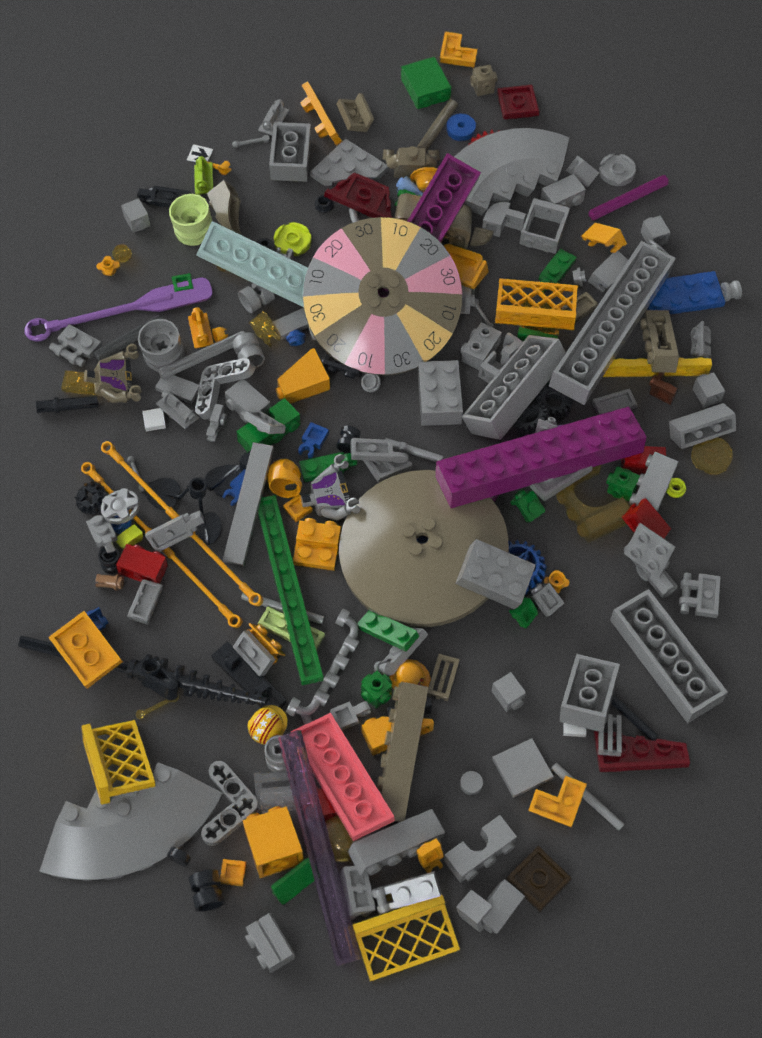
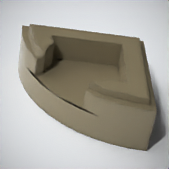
M475 227L470 245L480 246L486 244L493 237L494 231Z

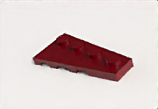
M594 730L593 732L599 772L688 768L690 765L686 743L662 739L654 741L637 735L636 737L622 735L621 756L598 755V731ZM613 732V750H616V732ZM604 733L603 749L608 750V733Z

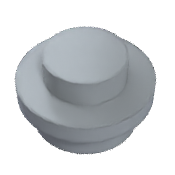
M580 267L573 271L575 285L582 287L583 282H586L585 271H581Z
M365 374L361 380L362 388L370 393L377 391L381 385L380 377L377 374Z

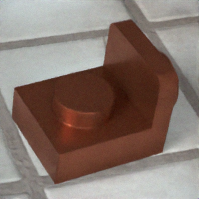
M659 372L658 375L654 374L649 383L651 386L649 394L671 405L678 388L662 381L665 372Z

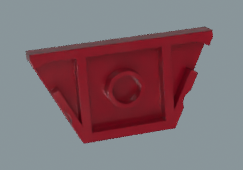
M355 172L348 176L347 179L338 182L337 186L331 190L328 188L324 193V197L372 218H392L389 187Z

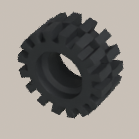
M547 384V388L544 386L537 395L536 405L539 403L542 406L545 405L550 416L555 418L557 422L558 418L562 421L564 416L566 418L569 416L573 399L549 387V384ZM550 398L560 400L562 404L561 406L553 407L547 404L546 401Z
M533 403L531 407L529 405L514 423V426L520 437L535 433L538 419L546 421L551 416L545 405Z

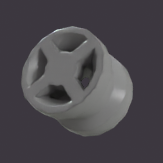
M734 280L732 283H721L720 287L725 302L733 298L735 300L741 299L742 288L738 280Z

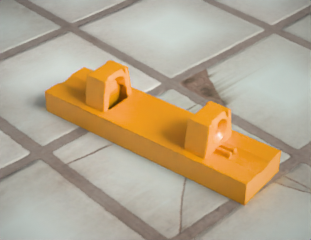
M308 81L302 84V87L307 94V98L300 103L306 113L315 109L322 123L314 128L320 138L329 135L335 145H339L342 142L313 88Z

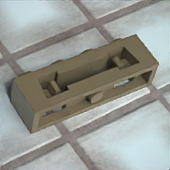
M646 310L644 318H641L640 328L643 330L645 352H648L647 364L651 365L652 372L676 373L679 354L669 310ZM661 332H662V338H661L662 346H660V349H658V345H659L658 336H661Z

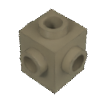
M491 65L473 68L470 82L477 96L494 93L497 74L492 70Z

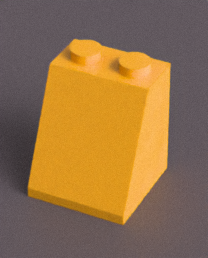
M276 806L269 809L267 813L261 815L259 813L251 814L245 820H242L259 878L294 868L303 861L302 848L287 806L283 808Z

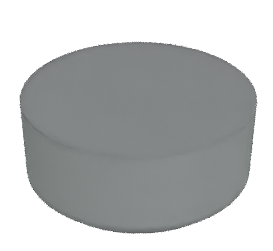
M468 771L462 775L460 787L465 794L476 795L481 791L483 779L479 773Z

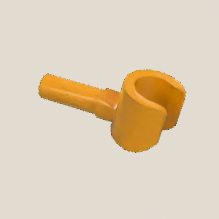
M224 161L221 165L213 163V168L217 169L222 175H226L232 170L229 168L231 164L228 161Z

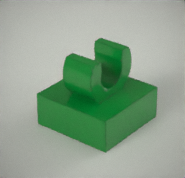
M526 597L523 598L522 604L515 610H509L511 616L517 620L520 627L526 629L538 614L532 600Z

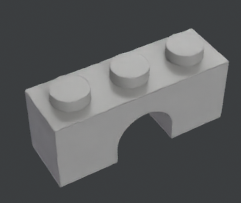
M501 815L481 829L480 835L487 845L485 849L473 851L463 841L444 855V862L460 883L465 879L467 881L472 880L478 875L480 868L483 866L486 868L490 867L496 862L498 855L502 852L506 855L515 848L514 844L517 836Z

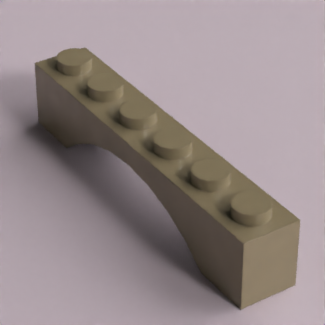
M223 180L207 193L210 199L209 204L217 214L215 217L223 227L241 235L238 220L241 200L235 187Z

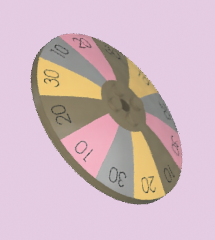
M379 217L351 223L332 234L320 246L313 256L305 276L303 303L306 319L312 334L320 346L332 358L342 365L360 370L361 373L387 376L418 368V362L430 361L443 349L451 338L459 320L462 306V288L459 273L452 257L433 235L413 223L395 218ZM380 288H386L389 291V295L386 298H381L378 295Z

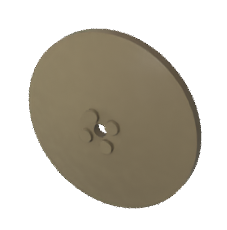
M434 470L405 472L387 478L373 486L359 498L360 503L356 505L360 507V512L353 513L351 511V514L347 515L340 534V564L347 585L354 596L368 610L410 627H434L457 621L474 612L489 599L455 584L469 546L476 539L509 553L507 528L503 516L494 501L489 497L450 508L435 477L436 471ZM420 536H426L428 541L421 544L417 542V539Z

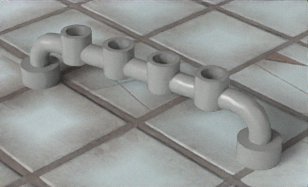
M343 608L335 624L341 627L345 624L348 625L350 633L325 675L311 704L307 707L300 706L301 701L293 697L285 713L292 717L295 714L306 716L314 713L320 705L324 707L330 697L327 694L329 687L335 688L340 678L336 674L339 669L344 671L350 660L346 657L348 652L354 653L359 643L356 640L359 632L358 624L349 616L350 611Z

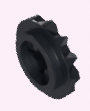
M93 481L83 483V486L77 489V496L74 497L76 499V506L85 514L98 513L101 510L102 500L107 495V492L99 483ZM88 492L94 495L92 497V503L86 500L88 498Z

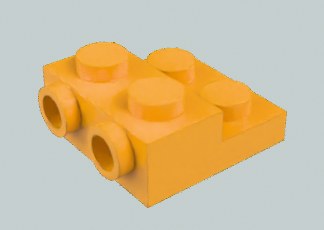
M306 518L304 521L299 520L293 564L295 566L335 571L341 526H337V523L334 521H326L325 524L317 523L312 518Z

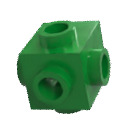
M617 466L615 472H610L606 484L609 485L607 493L615 498H621L629 502L633 492L635 493L638 487L637 482L640 475L633 473L629 469Z
M376 671L372 675L368 674L362 680L361 696L375 709L381 704L387 703L392 697V681L387 675H381Z

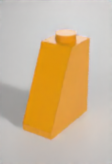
M315 348L310 349L277 379L278 387L276 388L278 398H285L290 404L330 390V379Z

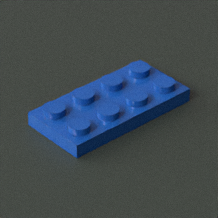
M712 271L667 278L647 310H669V314L724 307L725 299L716 273Z

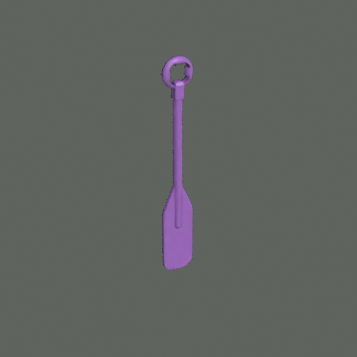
M206 278L192 279L194 289L174 292L172 284L153 289L135 302L60 321L57 319L48 322L46 319L35 318L26 324L25 335L31 341L40 342L46 340L51 332L61 330L60 328L67 327L69 324L76 325L133 310L163 312L207 301L212 297V288ZM188 281L177 283V287L189 286ZM40 324L45 325V334L32 336L30 327Z

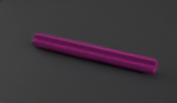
M666 175L655 178L589 210L588 215L591 220H596L668 185L669 180Z

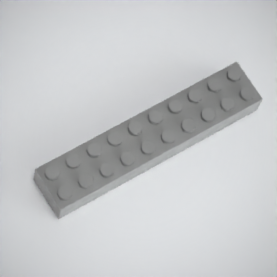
M643 241L640 242L553 371L549 387L585 405L669 276L676 259L675 257Z

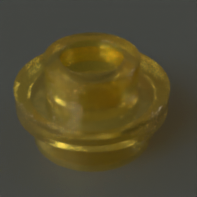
M119 244L114 248L112 255L115 261L124 263L131 259L132 252L127 245Z

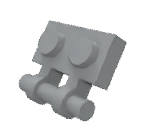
M69 324L57 338L60 344L51 343L49 349L56 356L68 359L69 363L83 367L86 360L82 358L86 357L91 360L94 352L100 349L102 344L101 341Z
M684 573L683 580L680 582V588L682 589V597L679 598L680 613L684 615L689 614V607H696L695 615L717 618L721 576L699 573L698 580L696 581L691 580V573ZM691 590H697L696 598L690 597Z

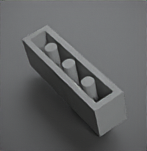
M430 809L353 842L348 853L360 876L367 873L373 875L387 864L394 866L403 857L409 856L411 858L416 856V850L426 842L437 839L441 843L440 840L445 831L433 810Z

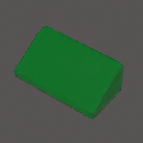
M305 858L272 885V893L282 905H285L318 878V873L310 859Z

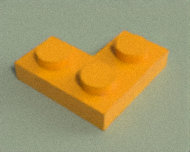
M445 32L440 63L475 67L477 49L461 47L462 34Z
M565 776L558 797L536 789L528 811L572 827L587 784Z

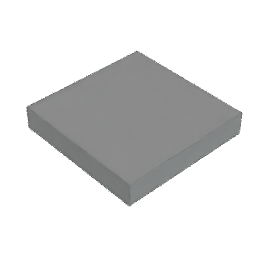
M532 738L492 757L513 798L552 780L554 777Z

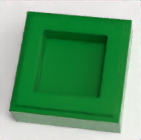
M190 273L171 276L174 292L194 289ZM184 281L189 283V286L177 287V283Z

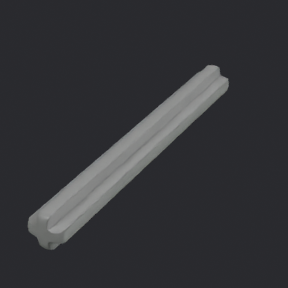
M245 331L236 333L161 367L158 371L162 379H166L233 348V340L238 335L245 333Z

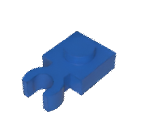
M311 422L302 436L303 444L299 446V455L303 451L308 450V459L313 458L314 448L321 449L329 435V430Z
M245 469L230 483L233 489H227L222 498H226L228 495L233 496L234 499L230 503L231 506H234L238 501Z

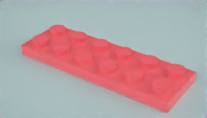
M331 713L291 731V737L353 841L395 821V816Z

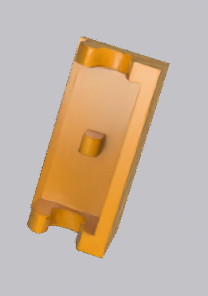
M594 223L581 236L583 240L591 241L588 244L591 247L597 243L604 244L606 247L615 245L610 250L612 253L627 245L620 229L599 223Z

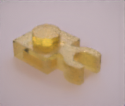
M265 311L249 322L256 335L260 339L263 338L264 343L269 347L272 346L270 343L272 337L278 341L280 340L279 335L272 331L276 326Z

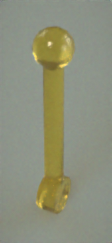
M179 696L176 700L169 701L166 699L144 711L138 710L135 715L137 719L141 720L145 717V714L170 702H177Z

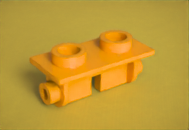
M194 308L191 313L192 315L188 316L194 349L208 347L214 344L208 315L203 313L200 308Z
M248 624L252 629L247 630L276 659L273 664L278 661V655L285 656L281 650L283 648L282 645L275 639L271 640L267 636L268 631L262 625Z

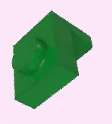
M523 489L514 495L515 498L510 501L512 506L516 505L527 523L533 521L546 511L533 490L525 491Z

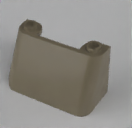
M410 193L400 195L397 202L395 219L407 221L421 196ZM465 204L445 238L449 239L448 244H455V246L467 250L471 236L472 209Z

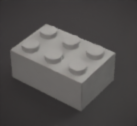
M274 122L269 163L270 180L307 182L311 146V124Z
M458 360L418 362L421 426L462 424L463 408Z
M476 539L469 546L455 584L515 609L522 604L535 564Z
M576 654L562 701L559 722L604 732L618 680L620 664Z

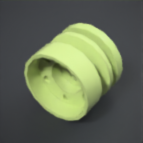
M185 194L175 199L169 208V216L177 239L189 246L202 244L212 222L207 201L200 195Z

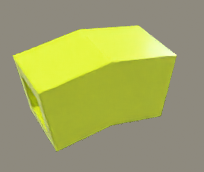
M134 524L117 537L116 543L123 550L126 544L134 546L143 540V532Z

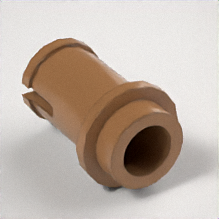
M97 574L96 582L98 583H96V587L113 588L115 591L123 589L124 577L116 574V576Z

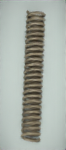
M452 99L448 101L417 148L424 147L427 152L432 142H434L439 132H441L448 119L458 107L456 101Z

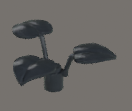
M224 465L213 468L206 474L205 479L200 477L193 478L189 486L187 485L181 494L179 484L171 478H160L146 484L172 508L176 505V499H182L188 492L193 499L198 500L199 511L204 516V523L196 526L195 534L206 545H211L218 539L222 525L219 516L215 512L204 514L202 498L206 495V489L210 492L214 490L215 494L220 497L223 496L227 489H233L230 483L240 474V466ZM144 489V492H145V495H146L148 501H149L154 507H156V508H158V509H161V510H165V509Z

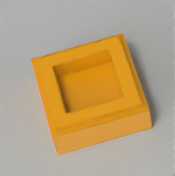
M300 494L283 505L284 510L295 522L312 512L311 506L303 508Z
M223 859L220 874L221 884L243 886L246 861Z

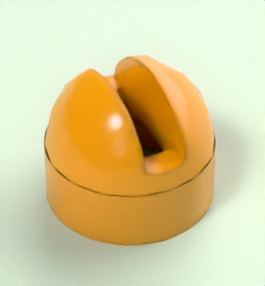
M217 327L212 329V336L216 343L228 338V334L225 335L224 332L227 331L225 328Z

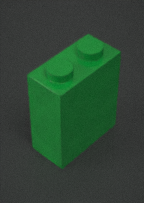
M435 57L401 66V80L417 110L450 100L451 86Z

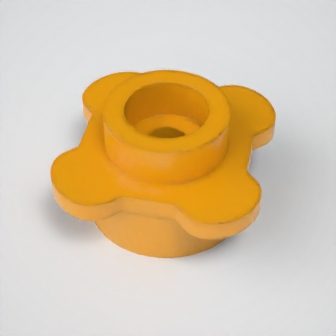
M105 256L104 260L98 263L96 267L104 275L112 276L116 273L120 264L118 261L112 260L110 256Z
M559 570L553 571L549 577L544 579V584L550 583L558 594L562 588L569 586V580Z

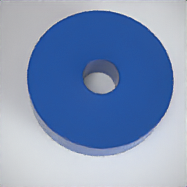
M455 114L448 119L446 131L452 139L466 141L474 136L476 123L469 115Z

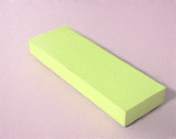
M268 606L257 624L262 625L268 632L290 642L284 614ZM310 626L317 651L325 637V633Z

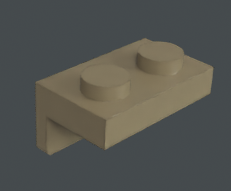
M359 93L355 100L339 99L337 106L348 131L367 132L373 123L374 117L363 93Z

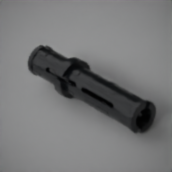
M97 395L64 399L54 397V400L35 401L37 414L98 408Z

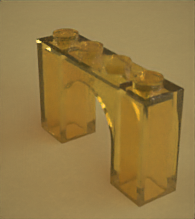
M601 465L592 467L591 472L556 494L558 502L567 509L566 512L571 521L574 520L577 525L579 535L584 537L588 543L627 525L621 518L629 509V505L623 497L601 507H590L581 503L574 493V488L578 484L599 475Z

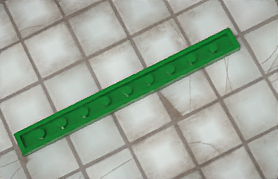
M275 495L263 497L258 509V517L301 685L323 681V673Z

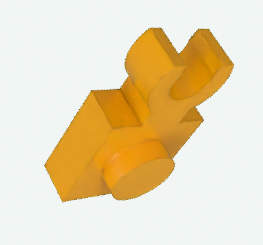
M437 839L424 843L416 850L419 863L427 873H430L435 866H438L439 869L443 867L440 861L444 857L443 851Z

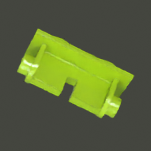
M203 156L198 157L196 165H194L196 195L207 194L213 189V163H207Z

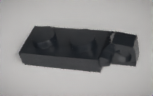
M153 186V188L149 189L138 188L137 198L149 205L170 208L175 199L185 194H191V191Z

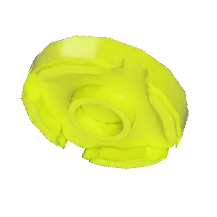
M292 222L289 225H281L274 234L275 248L280 247L283 254H286L288 248L293 249V256H300L307 252L312 243L308 228L300 223Z

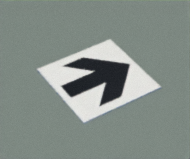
M193 144L187 160L196 162L198 157L203 156L208 161L213 149Z

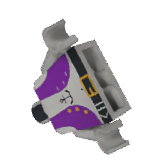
M336 455L334 458L335 464H331L311 482V493L301 495L303 508L315 506L318 516L335 521L350 515L351 511L353 513L360 512V507L356 505L360 501L354 497H349L343 472L339 471V468L346 469L349 465L347 461L341 463L345 459L344 455Z

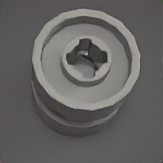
M252 283L251 287L247 286L238 292L242 305L249 313L260 309L261 304L266 305L275 299L273 292Z
M242 333L233 340L232 345L235 353L238 355V359H249L255 365V369L264 363L265 356L262 348L259 347V341L254 333Z
M283 735L271 737L266 742L264 748L266 764L275 773L288 772L293 767L295 761L293 744L289 738Z

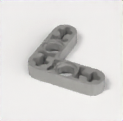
M242 358L206 367L201 375L195 406L196 414L204 420L210 419L215 403L217 404L220 384L249 378L255 371V365L249 359ZM229 369H231L230 373L228 375H225V373ZM210 389H212V391L210 392V394H208L207 396H205V394L207 393V391L210 390Z
M216 761L210 765L209 776L231 804L202 828V839L209 846L218 845L243 824L242 820H245L251 814H255L258 810L256 797L223 761ZM215 769H224L223 774L227 779L225 782L219 774L215 776ZM235 783L239 785L240 790L238 793L230 794L227 791V787L230 784ZM252 801V809L245 808L242 810L244 808L243 802L250 803ZM242 810L243 817H240L238 811ZM229 814L236 816V822L233 825H226L223 822L225 816ZM220 822L221 827L225 831L222 832L220 828L216 832L217 837L215 839H213L212 837L207 838V832L209 830L215 832L219 828L217 823Z

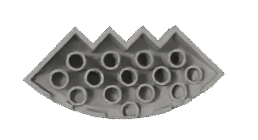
M514 128L498 131L474 141L454 156L481 172L479 180L467 198L465 205L469 206L472 212L482 216L488 209L490 201L496 203L509 202L514 191L528 197L534 191L537 182L545 186L557 182L564 163L569 137L543 129Z
M157 763L153 772L155 787L110 797V803L102 805L96 789L87 809L66 801L55 823L40 873L62 879L91 881L98 879L111 880L139 870L143 871L166 858L171 847L181 849L190 838L195 836L216 809L223 793L180 770Z

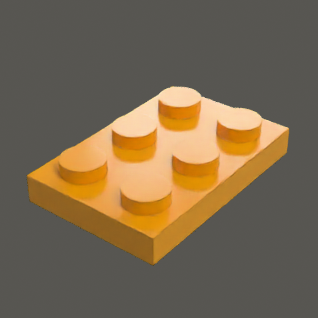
M85 611L48 637L87 689L123 662Z

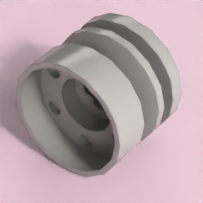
M166 319L152 320L143 325L139 331L138 343L145 362L151 369L158 372L161 367L184 357V346L178 328L173 322Z

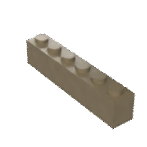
M401 682L398 687L395 686L392 699L396 700L395 708L390 710L388 722L392 723L391 730L386 732L384 744L388 745L387 752L382 754L380 767H383V774L378 777L376 785L395 816L394 822L396 823L405 821L428 687Z

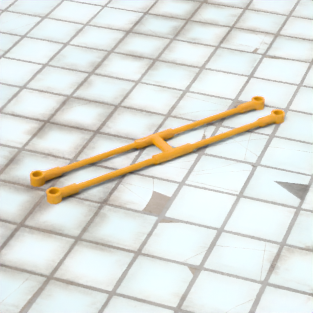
M105 441L101 445L102 452L110 455L118 464H121L165 509L166 514L171 519L180 516L124 461V458L116 451L114 444ZM90 462L82 464L81 471L84 474L90 476L96 483L101 484L109 494L114 492L104 482L100 474L97 473L96 467ZM90 466V470L86 472L87 467ZM137 515L133 518L145 533L152 530ZM194 531L190 537L239 585V589L249 598L250 604L256 607L262 605L263 597L255 593L245 582H242ZM170 547L162 550L218 607V610L226 617L231 627H241L242 618L229 610L225 604H222L175 556V552ZM258 596V602L254 603V597ZM237 618L238 622L233 625V619Z

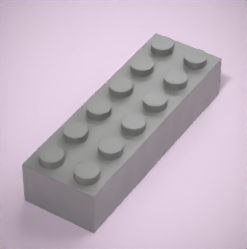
M528 335L461 416L471 434L499 440L506 435L524 410L551 379L553 371L566 354L559 339Z
M649 589L613 610L610 621L687 724L723 702L728 693Z

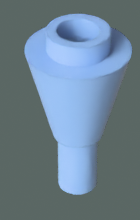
M407 175L398 180L396 187H398L397 192L400 189H406L416 193L415 195H423V192L418 189Z

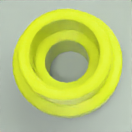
M673 478L666 493L673 498H680L686 492V485L682 479Z

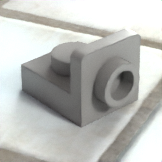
M509 332L505 335L504 348L501 351L500 364L503 366L523 343L518 337Z
M550 583L536 584V587L530 589L531 593L527 596V598L535 601L546 617L553 614L564 604Z

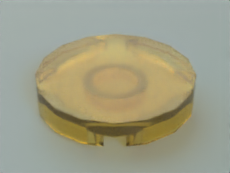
M716 437L694 445L691 458L695 467L699 470L701 469L707 474H719L724 472L731 464L733 454L729 444L723 439Z

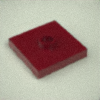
M533 84L497 88L503 120L539 116Z

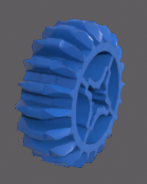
M518 539L515 541V544L508 541L510 554L535 564L534 572L525 593L527 595L529 589H534L538 583L542 584V579L545 578L547 568L546 564H544L545 558L541 557L540 550L534 551V544L528 547L526 541L523 545L519 544Z

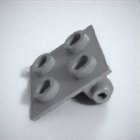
M639 523L624 554L659 578L663 570L669 566V559L676 547Z

